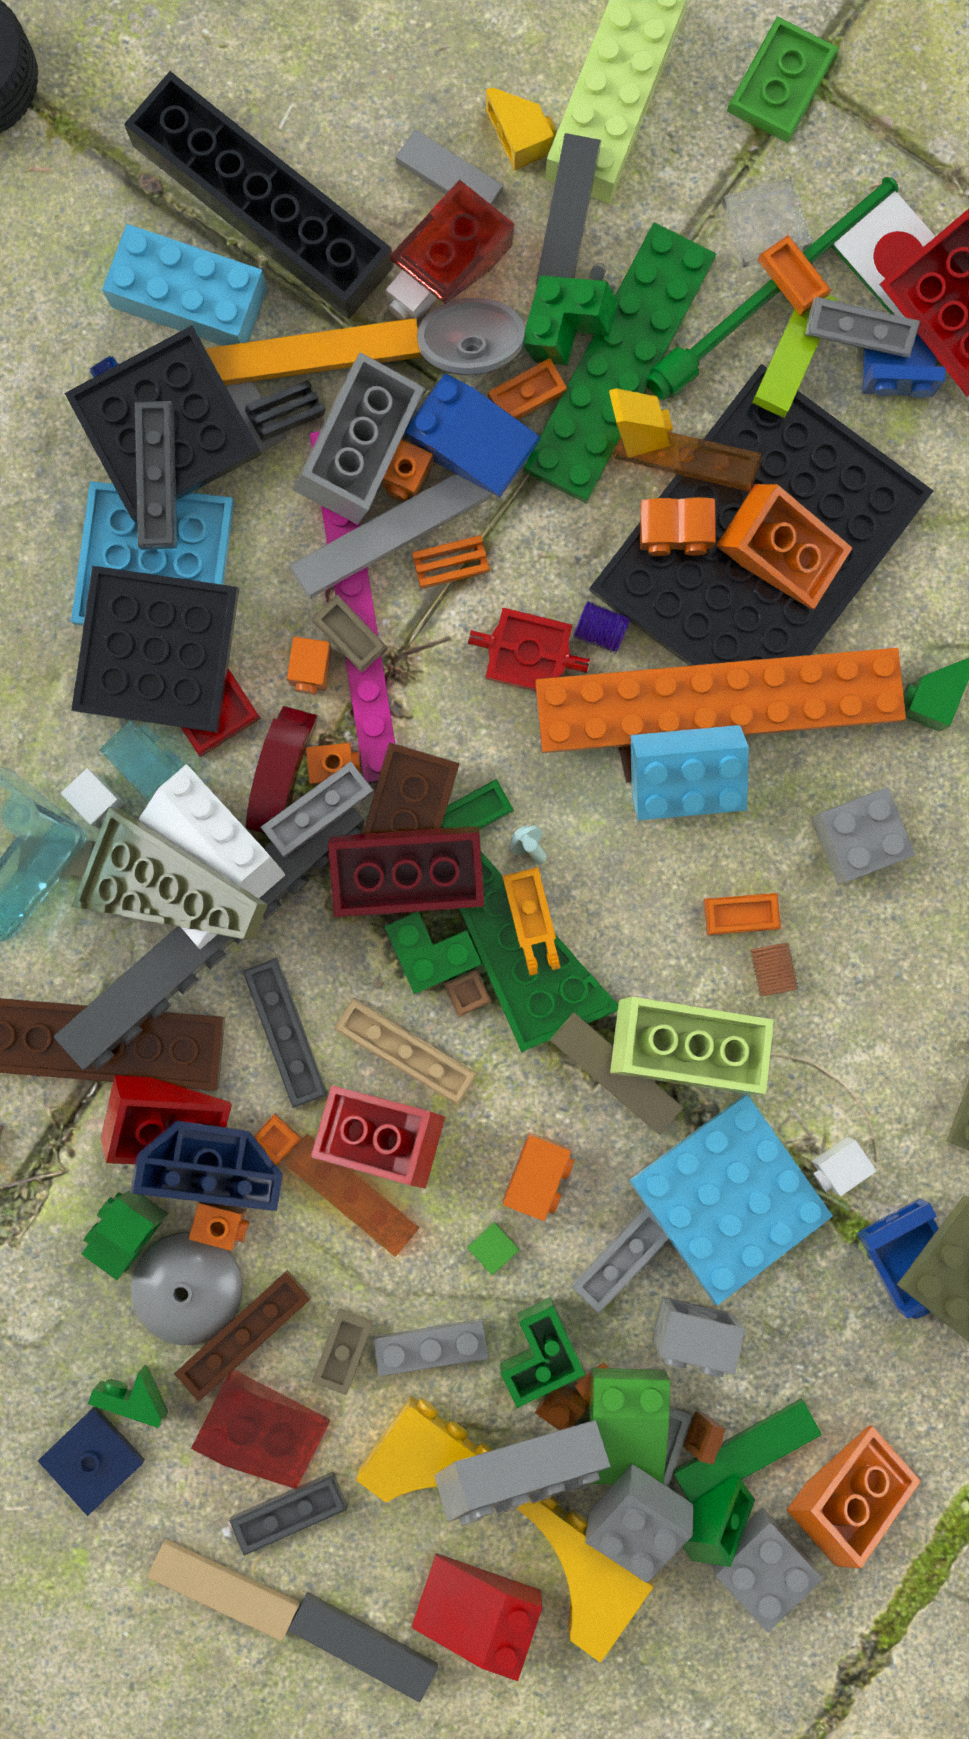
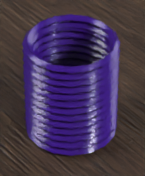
M588 601L573 636L616 654L630 622V617L621 616L617 612H611L607 608H601V606L594 605V603Z

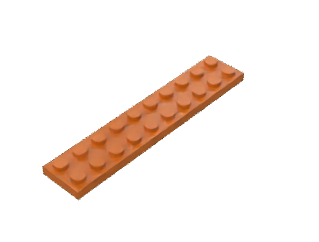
M898 648L535 680L542 754L631 746L630 735L740 725L744 736L903 722L906 720Z

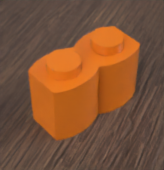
M653 498L641 500L640 550H648L649 555L665 556L670 554V550L680 549L685 550L686 555L696 556L706 554L707 549H713L716 543L715 499Z

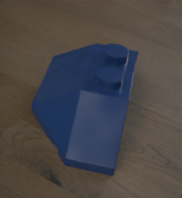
M175 1121L137 1154L130 1193L277 1211L283 1173L274 1165L250 1131Z

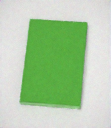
M777 16L731 99L727 112L789 143L839 48Z

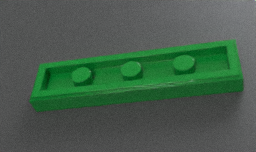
M801 1398L725 1440L717 1453L713 1465L701 1462L695 1457L675 1468L673 1472L688 1501L693 1503L730 1478L740 1477L742 1480L822 1434Z

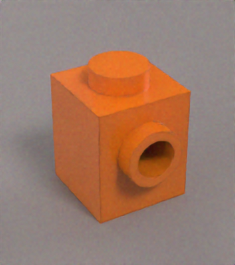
M401 439L382 479L383 487L387 489L386 493L401 502H405L406 499L409 500L420 494L434 466L433 453Z
M350 743L306 747L309 782L313 788L350 761L362 773L359 751L353 752Z
M199 1202L189 1240L232 1251L238 1242L244 1243L250 1224V1221L244 1219L247 1209L237 1206Z

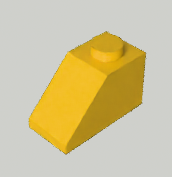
M493 87L486 89L485 109L513 169H519L548 156L556 136V129L551 117L544 116L540 105Z
M617 388L609 390L616 423L628 458L670 446L667 432L672 431L673 426L669 410H661L657 396Z

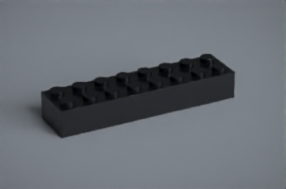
M171 71L167 73L124 123L134 148L348 320L394 267L392 248Z

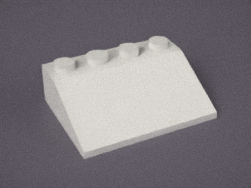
M187 764L158 788L138 819L139 822L257 898H260L285 876V873ZM182 928L199 949L217 935L207 931Z

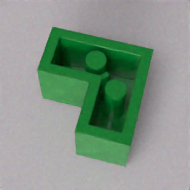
M539 276L525 328L523 343L524 348L535 363H541L550 358L554 365L568 366L576 333L610 336L618 301L608 282Z
M419 912L384 926L414 994L482 965L467 930L434 945Z
M131 1190L124 1194L118 1192L114 1198L110 1197L97 1214L101 1218L100 1222H97L83 1240L88 1245L81 1255L115 1280L120 1279L128 1271L168 1215L166 1211L147 1197L140 1194L130 1193Z
M551 1297L518 1312L519 1324L531 1348L500 1363L501 1375L517 1408L585 1376L583 1364Z

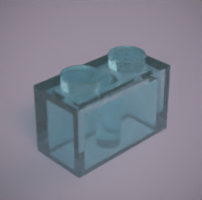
M130 720L99 750L150 802L158 788L175 775L185 763L170 748L164 752L156 744L160 737L146 723L139 726Z

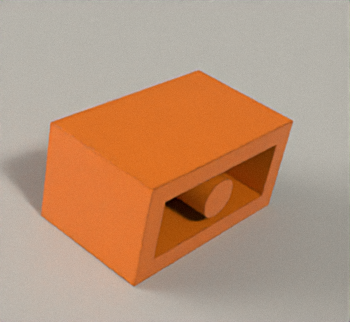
M528 1132L502 1199L503 1205L544 1222L548 1213L554 1215L561 1198V1193L556 1192L561 1178L568 1179L575 1159L570 1157V1148Z

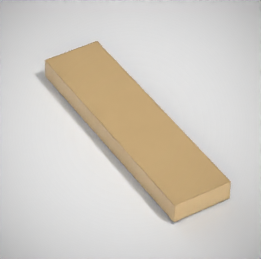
M352 998L334 1030L457 1105L460 1104L477 1076V1073L355 998Z
M166 1538L147 1578L280 1641H283L299 1606V1601Z

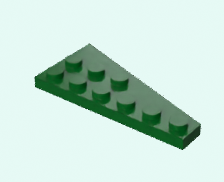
M481 851L484 907L459 909L520 1051L524 1052L549 1041L573 1012L588 1024L618 1011V1003L604 990L600 983L587 971L556 934L554 943L560 968L552 970L551 966H549L546 956L545 942L531 945L533 955L536 957L538 964V974L529 975L523 947L520 948L502 874Z

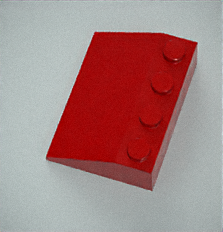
M969 209L879 284L904 317L920 321L917 334L940 364L946 367L947 373L966 397L969 396Z

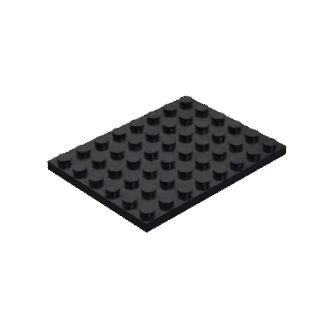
M760 364L659 496V498L715 499L716 543L713 549H707L706 554L696 556L686 555L685 550L680 549L670 550V554L665 556L649 555L648 550H640L639 522L589 588L592 594L619 614L627 618L630 617L632 624L689 666L811 655L934 491L798 390L785 418L752 403L767 370V367L763 364ZM755 484H778L852 547V550L815 609L808 608L745 569L716 546Z

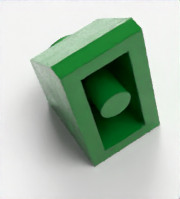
M969 657L924 675L913 684L908 683L903 691L906 718L939 732L950 727L969 681Z
M740 1477L730 1478L692 1503L693 1535L682 1546L692 1561L731 1567L755 1502V1498Z

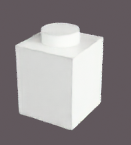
M413 257L386 289L390 312L399 320L416 318L417 323L442 294L441 279Z
M88 768L60 793L90 825L97 828L102 826L108 808L120 809L125 804L94 771Z
M850 1137L844 1138L812 1160L817 1169L813 1173L817 1182L825 1192L831 1189L832 1192L839 1196H842L877 1172L857 1141Z

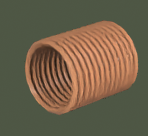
M788 942L751 949L753 968H755L754 972H756V982L758 983L760 996L798 989L796 975H794L796 972H794L795 968H793L792 954L790 953L791 950H789Z

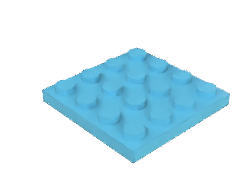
M90 481L71 622L74 625L84 626L92 565L224 585L235 502L233 498L189 493L176 500L177 549L141 550L138 547L137 522L131 519L114 485Z
M748 1095L741 1096L628 1180L712 1302L716 1305L727 1299L833 1217Z

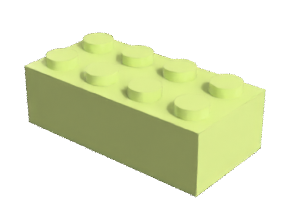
M633 996L620 999L610 1073L748 1095L766 1094L774 1020Z

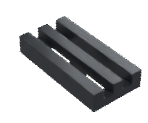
M309 380L246 405L245 412L262 441L324 416L326 409L323 404H319L317 393L311 391L312 385ZM307 405H310L311 409L293 415L289 418L276 422L267 427L263 426V423H266L278 417L281 418L283 416H286L291 412L298 410L302 407H305Z

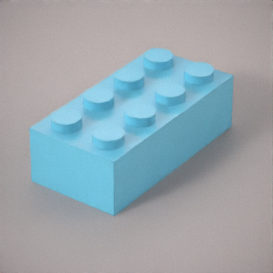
M126 224L102 291L110 306L114 309L179 331L193 325L199 338L225 346L249 341L268 287L262 269Z

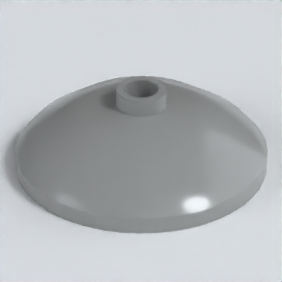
M485 298L458 299L440 305L425 316L417 332L418 346L423 357L441 370L458 375L485 374L505 366L519 354L524 345L525 326L519 314L506 304Z
M190 1232L172 1234L153 1244L139 1260L131 1283L133 1306L142 1324L159 1339L178 1345H194L212 1339L234 1318L242 1298V1276L231 1252L226 1249L189 1240ZM177 1288H185L188 1291V1298L180 1299L176 1294Z

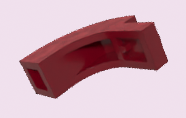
M283 706L278 718H273L261 750L252 783L247 809L246 829L265 834L261 826L292 805L299 768L306 747L315 730L318 715Z

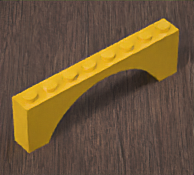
M410 1396L358 1468L356 1481L387 1503L398 1496L415 1490L437 1487L435 1474L456 1461L493 1451V1449L484 1443H480L479 1446L467 1438L468 1432L461 1425L452 1420L449 1423L445 1422L437 1416L438 1410L430 1402L423 1398L417 1401ZM554 1495L532 1504L530 1501L520 1505L516 1509L531 1520L544 1534L555 1550L566 1574L570 1590V1612L568 1619L570 1641L601 1663L654 1588L652 1580L646 1583L585 1543L588 1521L576 1511L571 1510L568 1513L558 1506L559 1501Z

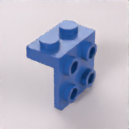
M917 333L910 358L864 348L862 394H876L879 396L903 395L916 398L933 397L945 382L946 367H936V357Z

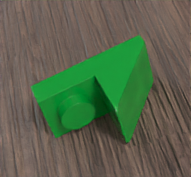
M144 1365L138 1372L132 1391L127 1389L128 1386L125 1383L114 1379H108L106 1382L101 1380L92 1390L88 1405L159 1428L167 1417L168 1409L147 1365Z

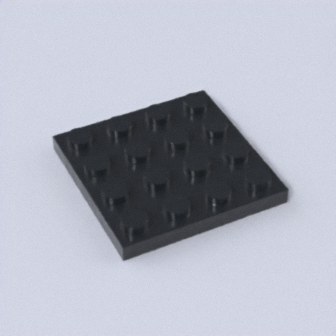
M193 325L64 393L134 522H137L135 402L172 401L174 405L176 500L262 455Z
M92 565L71 711L219 733L239 588Z

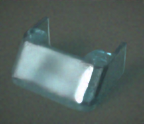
M0 767V785L12 794L2 808L1 818L5 827L17 836L0 858V942H4L14 938L60 879L62 873L85 845L86 836L80 824L11 769Z

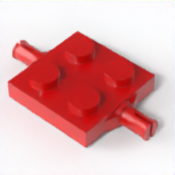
M502 608L499 624L492 635L471 630L468 639V645L488 649L489 664L485 676L486 680L535 692L536 679L561 677L566 668L587 674L590 662L589 658L569 654V638L572 624L507 608Z

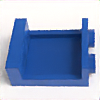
M920 1198L856 1232L896 1309L904 1317H912L913 1319L921 1318L929 1314L930 1311L897 1284L939 1229L934 1220L937 1215L931 1204Z

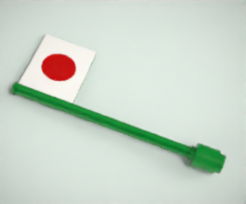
M884 177L879 187L802 253L812 264L832 248L889 314L904 317L879 284L930 242L935 235L898 194L899 187L896 180L891 177ZM772 279L769 280L691 349L686 348L684 350L681 347H676L650 370L651 374L646 378L651 392L658 399L664 401L668 397L673 398L699 375V361L781 291Z

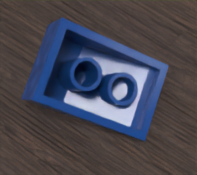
M447 374L442 376L404 432L411 444L433 453V462L498 497L502 496L541 440L538 434L473 387Z

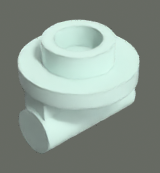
M523 826L512 835L510 850L514 855H522L527 852L537 864L544 863L547 858L545 851L538 844L542 837V831L538 826Z

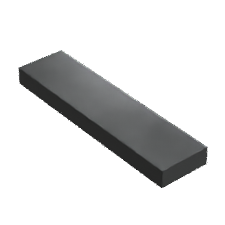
M568 133L564 134L536 285L540 275L575 278L602 142L599 139Z
M172 401L135 402L138 547L141 550L177 549L174 405Z
M275 958L243 970L292 1108L328 1095L279 959Z
M309 1592L305 1594L288 1628V1631L419 1703L438 1669L437 1662Z

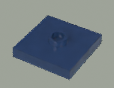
M93 1407L38 1460L42 1467L87 1516L145 1461L97 1407Z

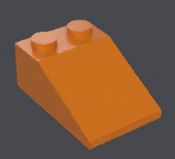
M755 484L716 545L742 567L810 609H815L852 550L849 544L778 484Z
M867 1426L806 1482L787 1508V1512L835 1566L861 1569L921 1481L873 1426Z

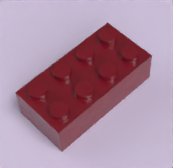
M479 826L331 836L328 841L334 917L484 907Z

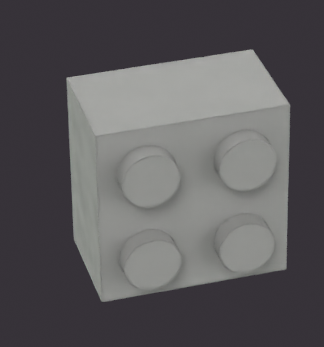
M888 787L811 817L837 884L851 881L915 856Z
M662 1296L652 1341L660 1357L664 1358V1363L678 1368H686L688 1363L700 1366L701 1371L705 1374L723 1377L724 1372L734 1375L736 1373L745 1328L733 1313Z
M631 1464L589 1510L585 1543L648 1583L692 1537L693 1504L634 1464Z
M763 1508L747 1522L731 1567L711 1564L715 1576L767 1632L776 1626L823 1580L815 1564Z

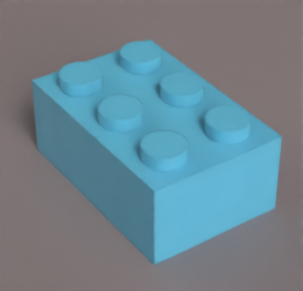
M740 725L630 735L632 800L638 820L747 811L749 746Z

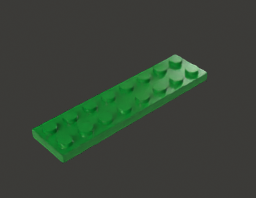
M653 222L615 294L618 305L610 336L594 334L567 385V391L561 396L540 436L541 440L532 451L524 466L525 473L587 504L621 439L609 390L617 388L645 394L648 388L646 378L651 374L650 370L663 359L717 253Z

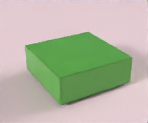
M495 1221L467 1246L491 1275L498 1271L519 1251V1247Z

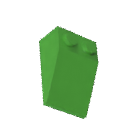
M591 1368L590 1421L596 1420L611 1467L599 1472L600 1480L590 1484L613 1485L631 1464H634L664 1484L670 1415V1379L665 1370Z

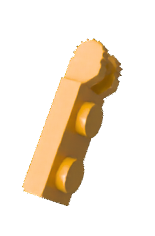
M536 867L502 876L520 948L523 947L529 975L538 974V964L536 957L533 955L531 945L545 942L549 966H551L552 970L559 969L560 964L554 943L556 936L539 868Z

